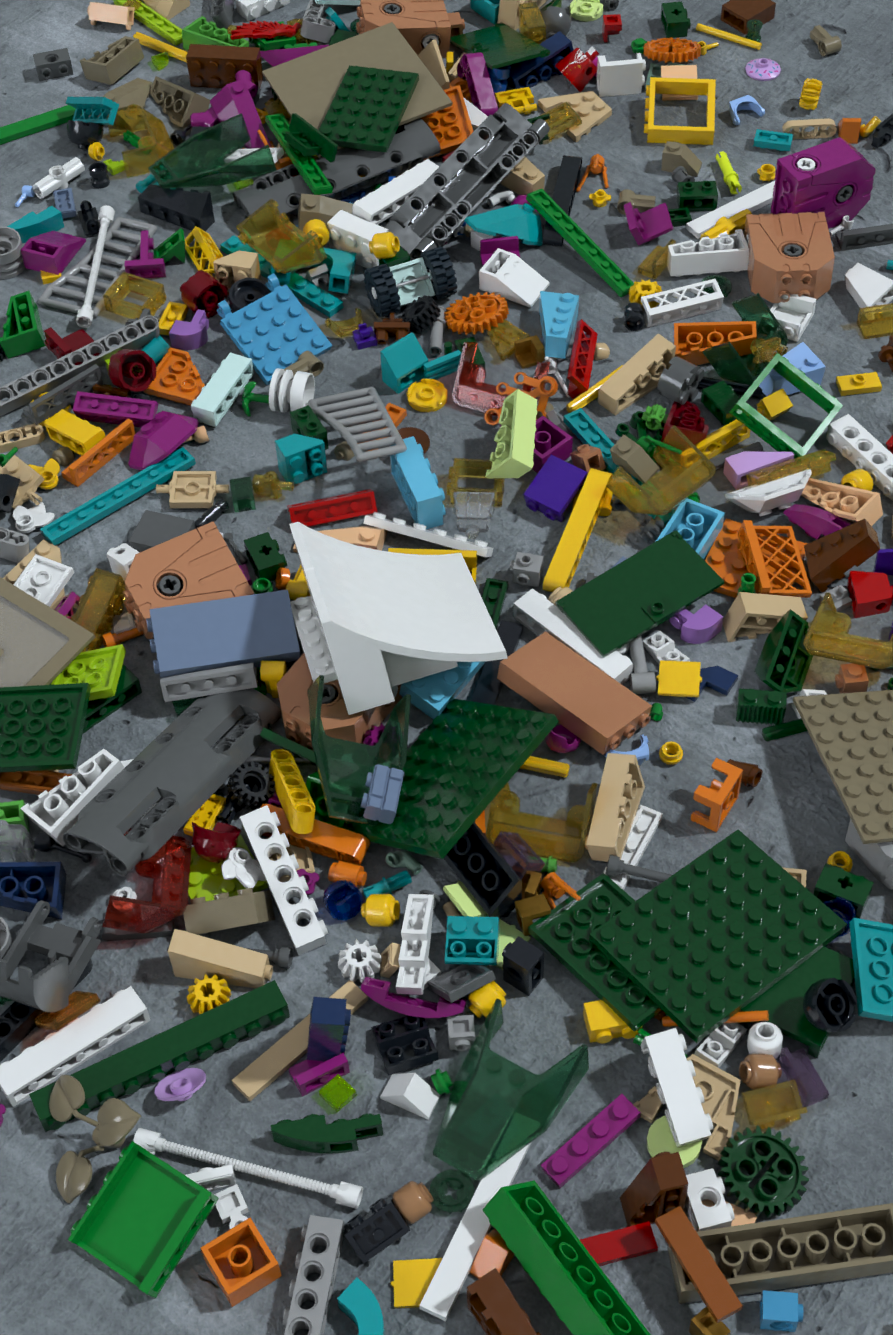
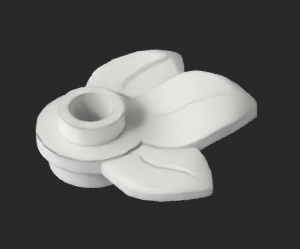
M43 502L29 509L18 505L13 511V518L16 521L15 527L20 533H30L35 528L44 527L51 523L55 517L54 513H46Z
M233 848L229 852L228 859L221 866L222 875L225 880L236 877L246 889H253L258 880L266 881L258 861L252 859L250 854L243 848Z

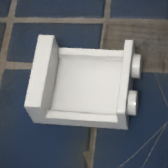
M637 53L636 59L606 62L605 55L598 56L596 86L599 97L639 94L642 92V86L645 85L643 71L646 70L645 59H642L641 53Z
M790 294L791 297L788 302L774 303L768 314L764 313L762 315L760 331L798 342L814 315L816 299L804 295L799 297L798 294ZM782 295L781 298L788 299V295Z

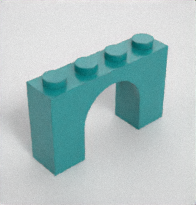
M280 240L272 261L271 274L274 273L280 283L290 284L296 270L326 264L330 274L328 291L348 294L355 271L357 253Z

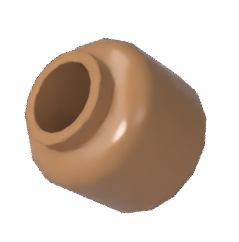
M749 1054L739 1066L741 1081L750 1089H771L777 1084L782 1074L781 1065L772 1055Z
M410 1181L392 1195L394 1205L409 1224L416 1223L432 1210L431 1202L434 1199L422 1182L418 1184Z

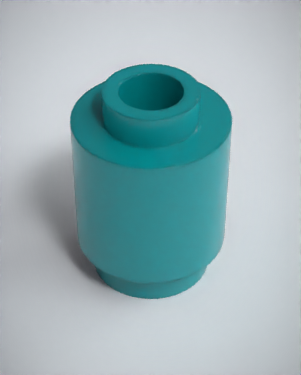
M159 335L157 338L154 337L141 351L146 352L157 364L168 352L167 350L170 346Z

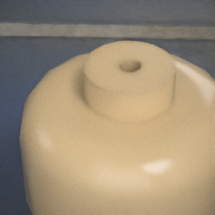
M596 343L594 360L607 359L610 355L607 344Z

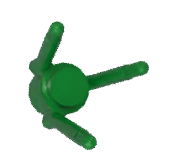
M649 435L642 436L636 442L650 457L655 454L676 469L680 468L677 463L659 452L655 445L678 454H682V450L655 440Z

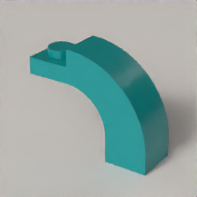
M356 1277L337 1298L339 1309L355 1323L359 1330L358 1335H385L380 1305L372 1291Z

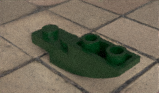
M371 1113L363 1114L359 1118L351 1120L338 1119L331 1124H326L325 1115L310 1114L303 1119L294 1121L286 1119L277 1122V1124L270 1125L274 1142L292 1149L312 1153L330 1154L359 1151L357 1140L383 1135L380 1114L374 1115Z

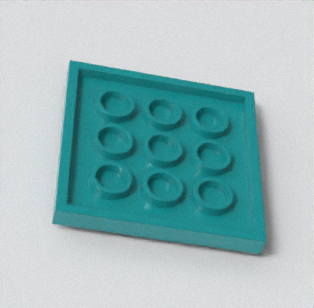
M853 918L849 925L858 1016L893 1022V925Z

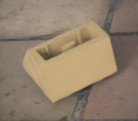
M239 250L213 262L215 278L226 288L228 295L231 286L240 279L257 278L261 280L258 253Z

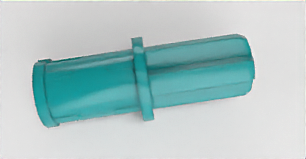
M402 871L387 879L382 877L381 881L362 888L366 899L371 894L392 895V891L410 884L412 878L408 871Z

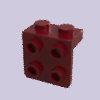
M51 327L44 330L46 336L44 340L45 345L57 359L94 342L83 329L64 338H61ZM76 362V363H75V365H80V364H82V362Z

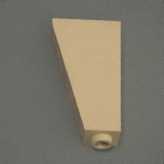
M174 929L168 954L175 977L203 980L204 974H207L209 978L216 974L219 976V980L225 979L228 985L255 989L265 985L267 980H271L273 965H270L267 954Z

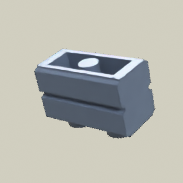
M377 764L374 767L373 773L368 772L365 787H369V791L363 794L360 806L365 808L364 818L374 821L379 820V822L387 824L393 823L404 776L403 770L390 769L388 766Z

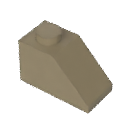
M667 141L662 154L661 170L673 172L677 167L683 166L687 170L688 175L698 177L702 162L686 144Z
M625 435L610 449L613 463L645 485L660 470L644 449Z

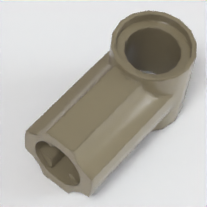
M820 25L815 26L810 31V38L818 45L822 56L841 51L842 44L838 36L832 37Z
M622 190L619 194L617 210L619 213L626 215L623 205L631 202L634 209L638 208L639 212H645L655 207L656 196L636 195L632 190Z
M305 351L299 356L297 362L284 368V371L292 370L294 376L297 371L313 373L314 377H316L323 371L324 364L312 352Z

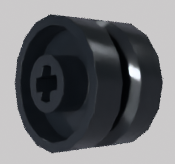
M244 278L235 282L229 290V307L231 312L234 313L271 293L265 285L266 283L257 278Z

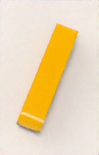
M275 749L271 752L269 775L272 774L273 776L271 781H275L274 789L291 829L299 834H308L312 832L316 809L292 753L285 749Z

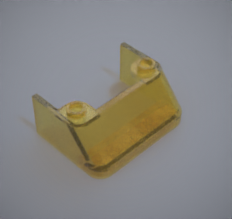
M136 104L118 108L114 124L108 125L110 138L123 135L127 130L131 132L146 130L148 136H144L138 141L139 148L122 152L127 178L153 172L160 163L165 165L166 168H171L178 164L177 153L160 119Z
M592 783L587 793L586 805L578 804L571 807L566 821L519 812L520 798L518 795L502 788L490 804L486 837L498 849L544 858L552 856L559 861L570 863L577 862L584 853L585 840L592 821L597 783Z

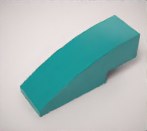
M50 206L38 214L32 211L7 227L13 228L19 233L23 244L32 237L64 228V222L61 212L55 207Z

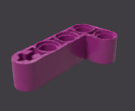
M482 52L463 54L457 65L458 77L467 80L473 105L487 116L493 115L498 110L484 56Z

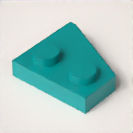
M328 7L325 10L327 14L325 18L333 21L335 28L337 27L338 30L349 31L337 13L331 7Z

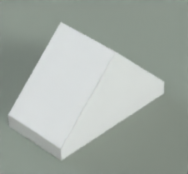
M416 1073L392 1074L380 1099L429 1120L440 1099V1095Z

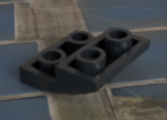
M407 1015L371 1027L388 1076L439 1060L438 1052L430 1037L429 1028L424 1018Z

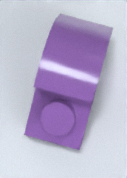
M198 309L191 322L180 320L174 322L169 332L172 348L194 350L207 343L209 320L206 319L205 310Z
M705 604L695 614L684 608L674 614L669 619V622L675 628L681 630V640L691 644H701L710 641L721 631L723 616Z

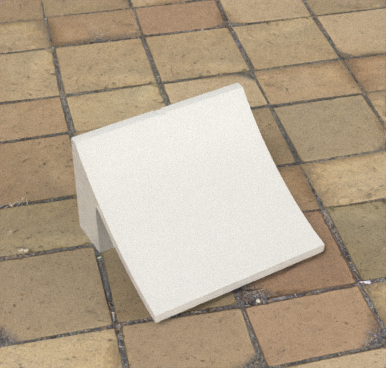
M300 522L289 524L310 596L297 598L291 601L290 604L314 686H318L338 679L348 715L394 702L391 687L458 667L457 662L508 659L503 643L461 553L418 555L375 550L335 539L315 531Z

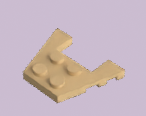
M593 91L538 99V106L546 114L563 108L578 122V124L567 128V134L575 142L581 140L583 134L587 135L590 133L592 127L595 125L599 126L612 115V109Z
M692 1054L687 1058V1061L691 1060L696 1073L693 1080L695 1086L701 1088L705 1103H701L704 1114L709 1113L713 1127H715L703 1148V1153L719 1161L723 1157L720 1154L722 1149L727 1147L725 1144L731 1138L741 1080ZM656 1086L649 1090L648 1094L639 1102L637 1101L633 1104L641 1112V1118L650 1123L654 1122L663 1106Z

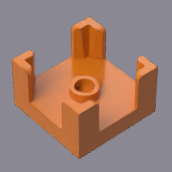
M718 758L714 760L711 767L728 775L724 783L713 779L710 788L699 785L693 796L695 801L711 808L710 816L695 811L692 812L690 819L715 832L719 830L739 797L743 773L742 769Z

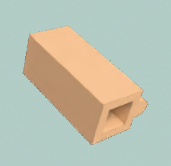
M90 2L87 13L89 20H91V25H96L97 21L124 24L126 25V30H131V25L134 24L135 7Z

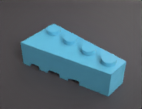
M540 291L539 315L542 325L545 357L566 358L578 318L579 295Z

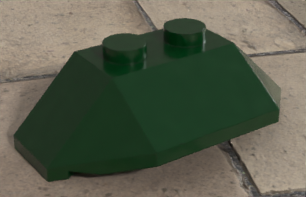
M791 609L786 612L767 636L754 672L762 682L775 691L797 693L802 690L813 658V650L808 633V622Z

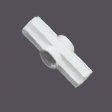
M75 157L63 166L51 167L49 175L32 186L33 192L38 198L43 199L55 190L66 189L70 180L85 171L84 165L80 159Z

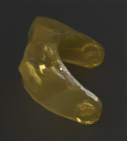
M355 308L356 316L344 321H333L330 318H326L325 325L341 338L352 335V331L359 330L358 325L363 324L362 311L360 308Z

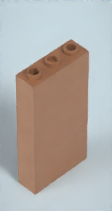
M546 631L509 655L508 659L500 661L498 680L544 713L555 714L559 724L602 755L606 754L610 749L615 750L620 742L626 738H631L635 731L641 727L644 728L651 719L649 715L652 705Z

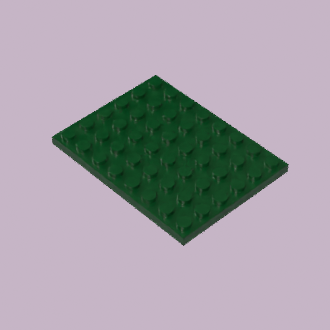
M453 699L447 704L443 712L434 718L430 726L419 735L414 744L404 752V755L397 763L391 767L403 770L404 772L393 823L387 824L379 822V820L374 821L364 818L365 808L360 807V802L356 809L346 817L344 826L340 828L359 833L367 837L370 842L443 859L559 721L555 714Z
M736 830L589 934V940L625 973L634 984L645 992L692 1040L698 1043L800 966L823 946L825 947L846 931L848 924L740 830Z

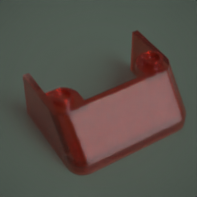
M464 342L452 392L453 401L459 406L484 413L491 408L499 410L503 406L504 399L509 395H500L496 391V386L485 383L486 371L484 367L473 363L478 343ZM543 361L537 363L535 379L540 380L542 377L547 376L550 362ZM524 384L522 390L530 392L536 387ZM500 387L502 393L506 391L505 388Z
M172 836L152 857L140 861L135 866L136 872L143 877L154 879L152 901L148 902L110 895L102 927L148 933L182 915L185 912L188 901L191 843L183 837Z

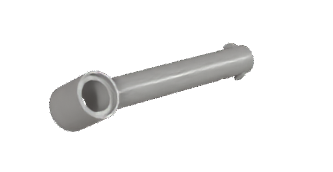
M640 635L629 642L634 673L630 674V689L635 694L655 693V674L647 670L643 642Z

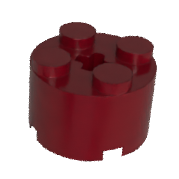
M203 270L197 271L180 287L183 303L194 313L198 309L205 310L206 317L208 318L218 314V303L223 301L225 297L227 298L228 295L226 288L211 274Z
M123 349L110 357L109 376L113 385L120 389L135 392L144 391L150 387L149 385L156 377V364L144 351Z

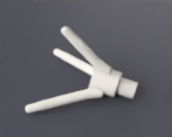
M546 356L544 366L533 378L538 379L543 373L555 374L564 393L570 398L568 388L556 367V358Z

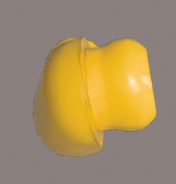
M874 116L866 125L862 124L859 132L860 136L868 137L881 123V120Z

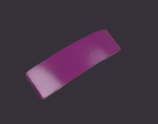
M365 977L361 984V990L372 1000L390 1010L408 1016L421 1018L453 1016L462 1013L467 1003V999L464 998L451 1003L440 996L438 1003L391 993L389 992L391 982Z

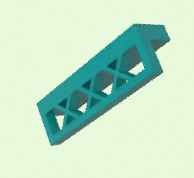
M67 97L66 104L76 108L73 117L74 121L100 125H113L120 105L106 97Z

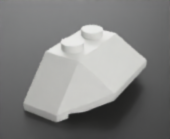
M800 469L727 493L725 498L750 513H759V516L772 513L771 509L777 507L778 509H785L791 507L792 502L798 501L812 471L811 469Z

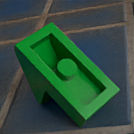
M183 229L177 230L153 250L154 259L163 258L165 263L175 256L185 263Z

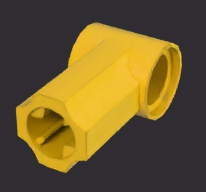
M301 565L294 580H289L286 587L290 600L310 596Z
M261 661L260 678L261 681H265L267 693H270L272 698H279L277 683L286 674V661Z

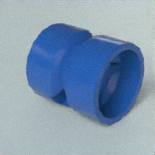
M510 65L491 69L487 66L494 93L506 91L508 84L506 79L509 78Z

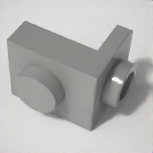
M448 1016L449 1050L463 1052L476 1048L474 1016Z

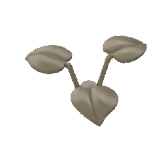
M61 1075L53 1087L49 1101V1108L53 1118L60 1122H66L74 1115L76 1118L96 1127L92 1138L97 1145L81 1150L79 1154L74 1151H67L60 1159L56 1169V1183L60 1195L67 1203H72L76 1197L86 1190L92 1178L91 1162L84 1156L96 1151L102 1152L105 1147L120 1148L125 1141V1136L133 1129L141 1115L131 1109L124 1101L111 1098L105 1101L99 1109L97 1115L98 1122L84 1116L77 1111L85 1101V1092L81 1083L70 1075Z

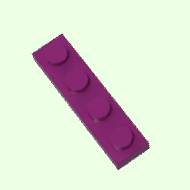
M620 1094L541 1164L542 1170L561 1188L639 1119L641 1112L623 1094Z

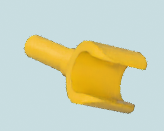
M704 41L697 42L701 46V55H705L707 50L719 46L718 42L706 45Z

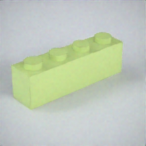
M519 389L504 399L499 418V424L502 426L495 435L494 441L497 442L495 452L491 453L489 460L493 463L491 470L488 469L485 476L488 479L520 478L529 472L534 465L533 453L535 448L537 399Z

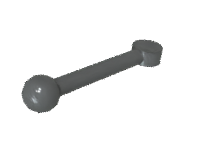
M225 533L224 539L233 547L240 558V564H247L248 559L242 555L234 543L232 533Z

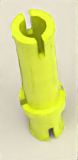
M721 151L719 152L721 158L718 153L715 158L724 175L723 180L729 186L732 194H738L736 188L739 192L742 190V186L738 181L739 176L733 170L727 153Z

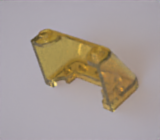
M270 199L236 226L240 241L244 245L248 244L270 262L278 273L282 272L285 274L321 263L327 258L318 235L312 230L307 234L301 231L289 221L284 212L280 214L277 208L279 205L273 199Z

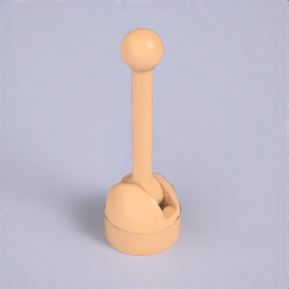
M205 426L197 427V431L185 442L195 440L198 443L208 442L209 438Z

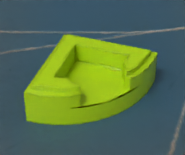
M112 159L103 161L107 166V170L113 176L129 169L128 163L120 160V162L112 161Z

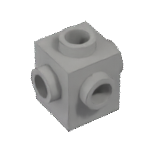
M517 552L515 561L511 560L509 573L513 574V583L539 587L543 574L544 556Z

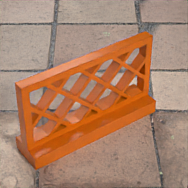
M743 520L738 533V539L747 571L756 577L754 587L756 593L810 598L812 591L792 526H753L752 520ZM756 533H762L768 538L764 541ZM777 534H787L788 539L785 541L777 536ZM773 540L781 546L777 549L770 545L769 542ZM765 548L773 555L769 558L761 550ZM786 548L793 553V556L789 557L781 551ZM777 556L786 563L782 566L773 559ZM770 565L778 571L773 574L766 567ZM791 565L798 570V573L794 574L786 568ZM782 573L791 580L787 583L778 576ZM772 582L780 585L783 589L772 590ZM794 582H796L799 585H801L804 590H798L791 585Z

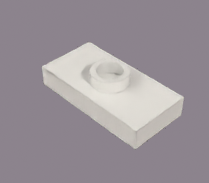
M232 1164L218 1168L205 1167L195 1173L185 1175L208 1191L236 1185Z

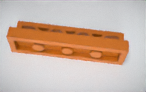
M127 419L118 425L99 443L61 472L62 477L76 487H79L133 442L135 435L133 421Z

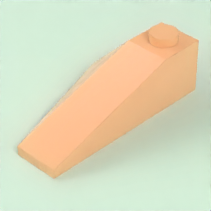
M809 478L801 494L802 497L825 510L853 523L866 519L872 526L883 515L880 493Z
M358 526L320 530L318 532L354 545L382 551L388 530L373 526ZM295 544L293 547V552H297Z

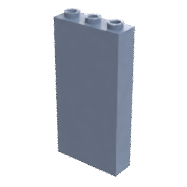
M288 590L149 609L150 618H146L148 632H153L154 638L149 639L151 653L156 652L157 660H153L154 673L159 674L160 678L253 663L255 668L261 667L262 660L286 661V663L296 662L300 658V649Z

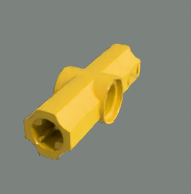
M745 209L730 218L721 217L716 222L715 227L701 234L700 240L707 236L710 239L718 238L719 234L725 232L731 235L735 234V230L745 229L746 214H752L751 211Z

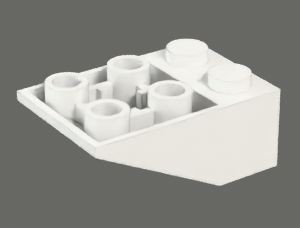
M500 248L494 252L479 270L480 290L489 293L494 292L495 295L500 294L505 299L529 308L540 297V291H545L550 285V282L516 254Z

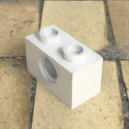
M714 1168L686 1175L688 1189L685 1205L694 1229L696 1231L731 1227L732 1220L735 1219L733 1208L730 1203L725 1202L723 1196L725 1194V1187L721 1177H716ZM709 1199L713 1201L715 1205L712 1207H707L703 1205L701 1201Z

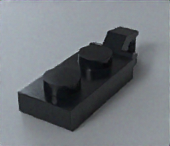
M893 114L876 127L872 137V146L878 148L884 141L889 142L893 139Z

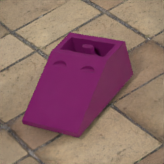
M56 231L32 237L21 248L24 266L27 269L59 275L81 249L86 239Z

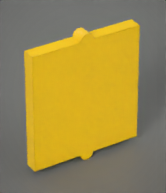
M660 660L659 675L656 676L657 681H659L658 696L699 697V687L702 682V677H700L701 662Z
M443 1258L393 1261L394 1281L391 1282V1287L394 1288V1308L420 1307L419 1305Z

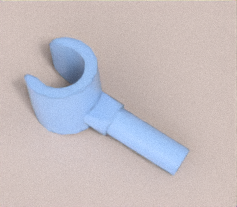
M24 185L22 187V195L15 203L16 207H19L27 197L35 196L32 186Z

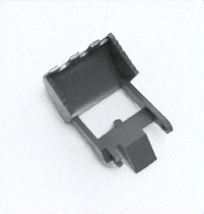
M41 900L32 910L3 959H1L0 950V996L45 1012H56L69 1005L70 993L101 942L97 938L102 924L97 923L98 919L92 917L83 931L56 923L53 929L43 926L42 924L50 911V904ZM27 949L48 957L49 965H47L46 969L43 968L42 971H39L38 974H34L33 977L30 968L19 966L18 981L10 979Z

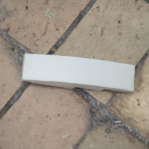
M408 894L401 930L402 944L398 959L400 967L396 983L397 994L423 995L431 939L434 895Z

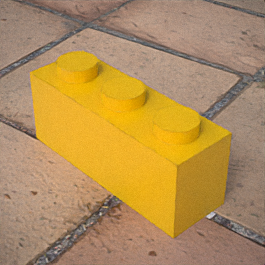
M63 409L44 422L51 440L70 448L81 456L106 437L105 432L100 427H96L87 420H82L75 414Z

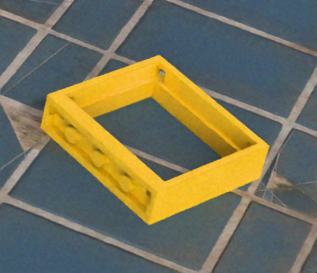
M650 77V85H646V96H649V98L645 100V109H649V111H645L644 122H648V124H644V133H647V143H667V141L681 144L713 145L716 79ZM655 94L707 95L706 127L654 125Z

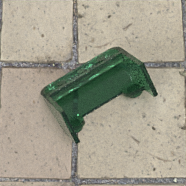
M759 293L732 302L742 321H756V353L740 356L730 341L703 351V354L717 374L723 379L752 385L777 353L781 355L787 346L788 338L785 331Z

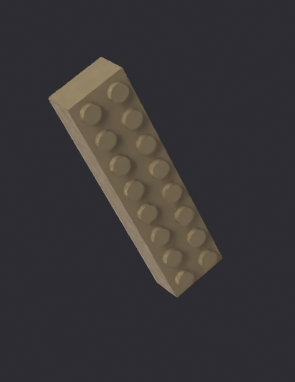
M893 1203L696 1231L736 1295L893 1273ZM668 1245L667 1249L679 1304L702 1301V1298Z

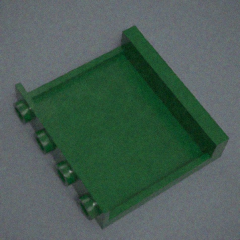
M823 946L800 966L739 1012L768 1010L769 1021L758 1022L773 1023L778 1026L782 1034L809 1046L808 1054L818 1058L830 1032H824L815 1028L807 1020L803 1011L804 994L811 984L825 978L842 979L852 987L855 982L853 959Z

